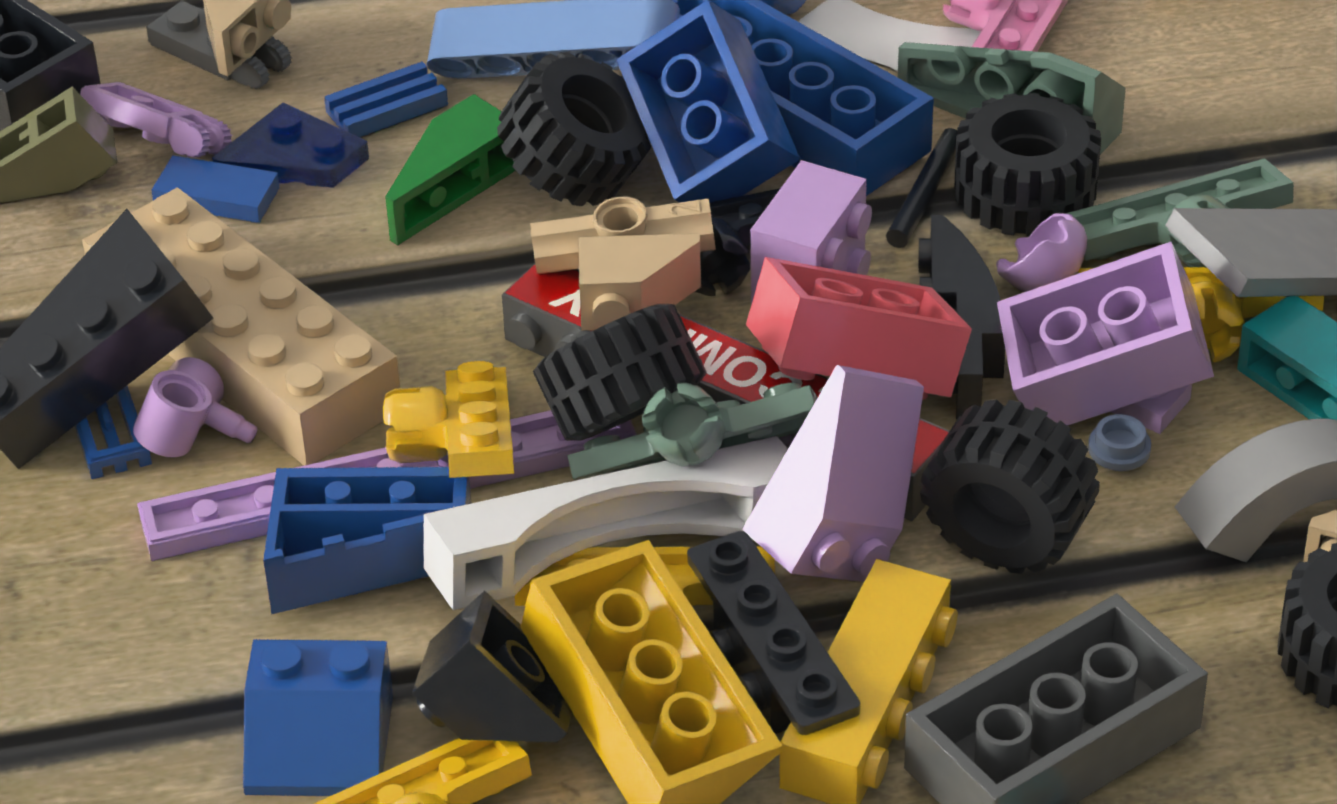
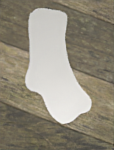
M827 0L799 21L801 24L858 56L890 67L897 72L898 48L904 42L972 47L981 31L972 28L933 26L894 18L865 8L851 0Z

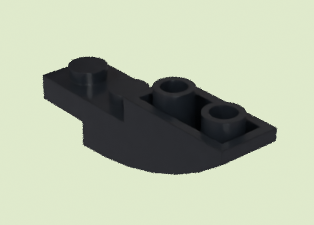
M931 215L930 238H919L918 273L929 274V277H919V285L932 287L972 328L952 393L956 394V419H958L966 409L974 404L981 407L983 378H1004L1005 344L997 302L1001 301L992 275L976 248L944 215Z

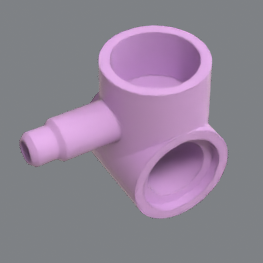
M187 357L175 361L167 371H162L155 375L135 421L133 432L138 442L147 450L165 457H180L186 455L191 450L199 429L203 424L246 443L253 441L258 429L257 426L246 421L244 416L219 404L223 398L224 385L218 372L203 360Z

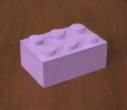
M1172 242L997 302L1013 392L1025 408L1033 410L1035 407H1038L1048 412L1047 417L1056 423L1061 420L1068 426L1214 377L1194 290Z

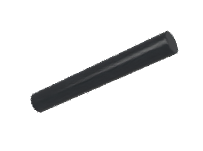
M947 128L940 135L886 234V239L890 245L896 248H903L910 240L956 155V129Z

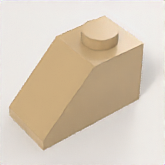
M700 233L579 237V288L582 331L595 330L652 305H676L701 287Z

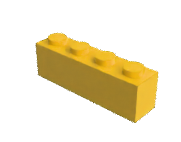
M876 559L827 652L860 700V714L808 735L799 734L792 722H790L780 741L782 744L779 754L780 789L829 804H860L868 787L877 789L880 786L888 765V747L892 739L902 740L905 735L906 714L912 711L913 708L911 700L916 691L925 693L928 689L935 668L936 658L934 654L938 646L948 647L954 635L958 611L957 609L950 608V579Z

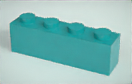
M1287 296L1243 324L1237 370L1308 419L1337 420V322L1300 297Z

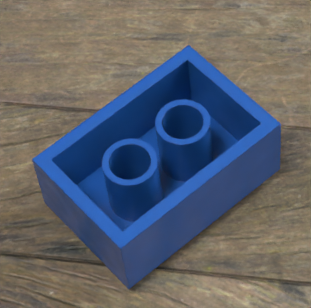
M706 0L616 59L672 196L679 203L709 199L710 203L743 196L800 160V156L741 21L710 0Z

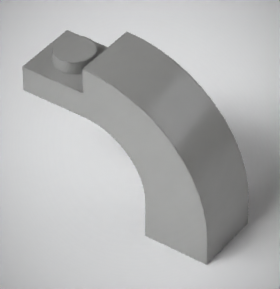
M1308 419L1296 421L1270 429L1253 437L1213 464L1174 506L1206 549L1247 562L1269 535L1290 516L1312 504L1337 499V420Z

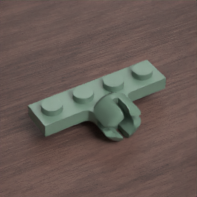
M1264 158L1065 214H1071L1085 229L1087 235L1085 261L1107 259L1115 255L1116 252L1144 244L1156 245L1172 242L1179 259L1187 267H1206L1165 226L1174 208L1272 209L1293 203L1294 182Z
M678 383V390L670 393L664 387L658 390L646 405L642 416L644 433L621 440L617 435L597 437L587 441L583 445V451L567 455L572 478L576 481L666 460L680 466L698 465L710 459L721 448L793 434L800 430L818 397L810 385L800 387L798 383H785L766 390L763 393V399L740 405V402L736 400L716 403L701 387L689 383Z

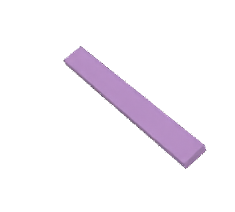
M551 410L510 419L514 474L469 477L470 489L568 467L570 465L567 455L583 451V445L591 439L607 435H617L621 440L637 434L631 420L593 437L581 441H566ZM385 447L295 468L449 467L448 452L445 457L438 461L398 463L390 460ZM276 472L137 503L151 561L267 535Z

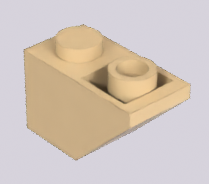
M203 0L207 30L218 71L226 76H229L245 60L250 58L257 49L278 30L282 29L291 19V3L289 0Z

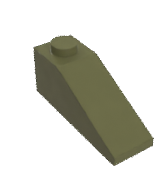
M73 87L0 131V203L73 191L87 181L103 176L110 167L117 164L113 128Z

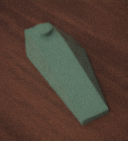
M904 42L898 48V78L934 98L933 106L965 119L968 111L973 107H982V102L994 98L999 100L1003 98V95L1016 93L1018 96L1038 93L1041 97L1050 98L1054 96L1064 99L1063 103L1067 105L1075 104L1083 109V115L1091 116L1096 122V130H1099L1101 134L1100 155L1122 132L1126 88L1101 71L1054 53Z

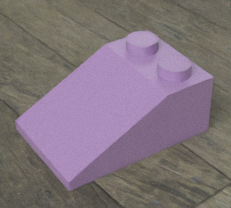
M836 365L745 523L743 530L790 574L865 582L876 559L888 562L890 549L903 528L924 386L913 379Z

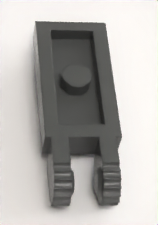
M185 1L179 2L146 26L148 42L152 46L227 81L232 79L245 86L249 85L251 88L260 89L270 80L268 69L272 68L273 71L280 72L292 63L291 52L287 49L288 47L283 42H280L279 39L275 40L272 36L229 76L220 74L207 30L205 11Z

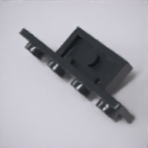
M737 531L687 550L688 564L713 601L714 630L709 631V633L775 734L787 730L790 722H792L799 734L808 735L860 714V700L745 531Z

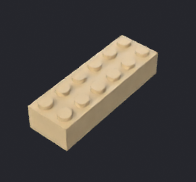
M178 187L131 212L214 318L168 354L175 361L187 357L197 358L210 364L223 381L224 394L222 399L302 465H309L320 461L384 421L383 402L385 395L395 388H400L397 355ZM114 222L82 239L85 254Z

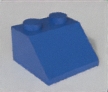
M253 639L244 689V795L332 796L383 772L393 701L387 641Z

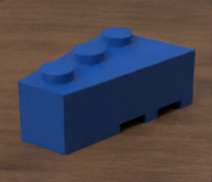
M449 467L276 468L263 559L271 614L428 577L429 575L424 569V514L472 504L469 477L449 478Z

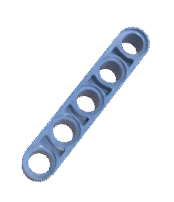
M564 0L441 9L435 15L426 66L435 74L455 79L528 75L536 62H540L546 55L553 54L557 57L560 52H571L575 57H578L581 53L591 56L597 63L601 64L604 62L613 67L612 70H620L616 59L679 19L680 8L672 0Z

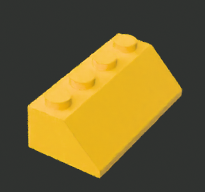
M649 539L532 579L520 628L628 804H721L780 754L782 744Z

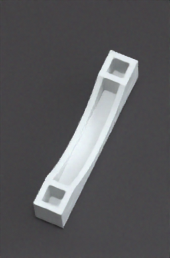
M775 436L718 449L710 459L698 465L680 466L666 460L424 514V569L452 610L467 607L484 590L494 600L515 596L530 579L553 563L581 550L611 541L663 534L726 536L737 531H744L745 523L788 448Z

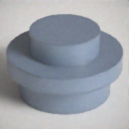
M1114 414L1100 420L1097 427L1091 432L1088 451L1091 458L1100 466L1114 471H1128L1136 469L1147 462L1151 453V439L1141 421L1129 415Z

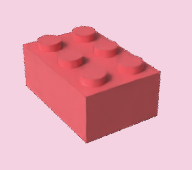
M765 257L746 326L761 343L762 349L769 353L779 366L778 369L787 376L800 380H813L815 374L831 376L836 365L917 380L924 386L922 400H926L928 394L952 396L972 328L932 287Z

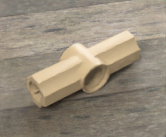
M614 197L599 204L594 211V215L530 223L534 259L538 274L579 269V237L700 233V252L716 250L709 199L645 207L642 202L635 198Z

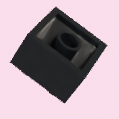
M485 590L429 641L412 694L417 698L418 707L425 717L438 727L443 728L447 726L461 740L559 742L568 733L572 711L520 628L521 624Z

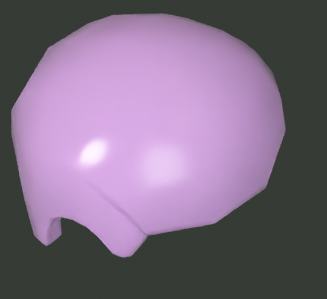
M1055 213L1041 222L1028 238L1016 239L1015 245L1018 251V260L1016 262H1009L1006 259H999L996 263L998 275L1022 292H1027L1076 275L1087 249V235L1084 227L1071 214Z

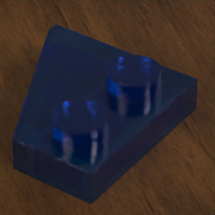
M282 102L214 155L212 161L278 172L279 183L301 182L307 186L334 188L369 159L368 141Z

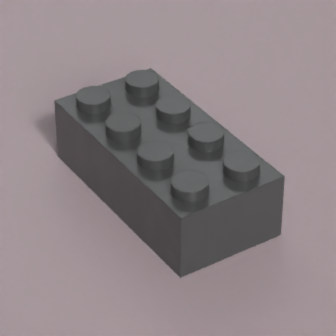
M1116 593L906 714L904 769L940 804H1075L1200 729L1208 673Z

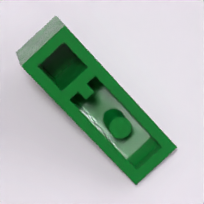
M473 94L432 119L385 196L391 242L397 246L516 171L512 167L514 161L506 157L501 146L505 141L498 137L497 127L501 123L499 120L501 110Z

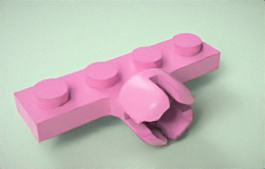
M950 0L951 6L943 4V14L950 21L981 31L972 47L1037 52L1068 0Z

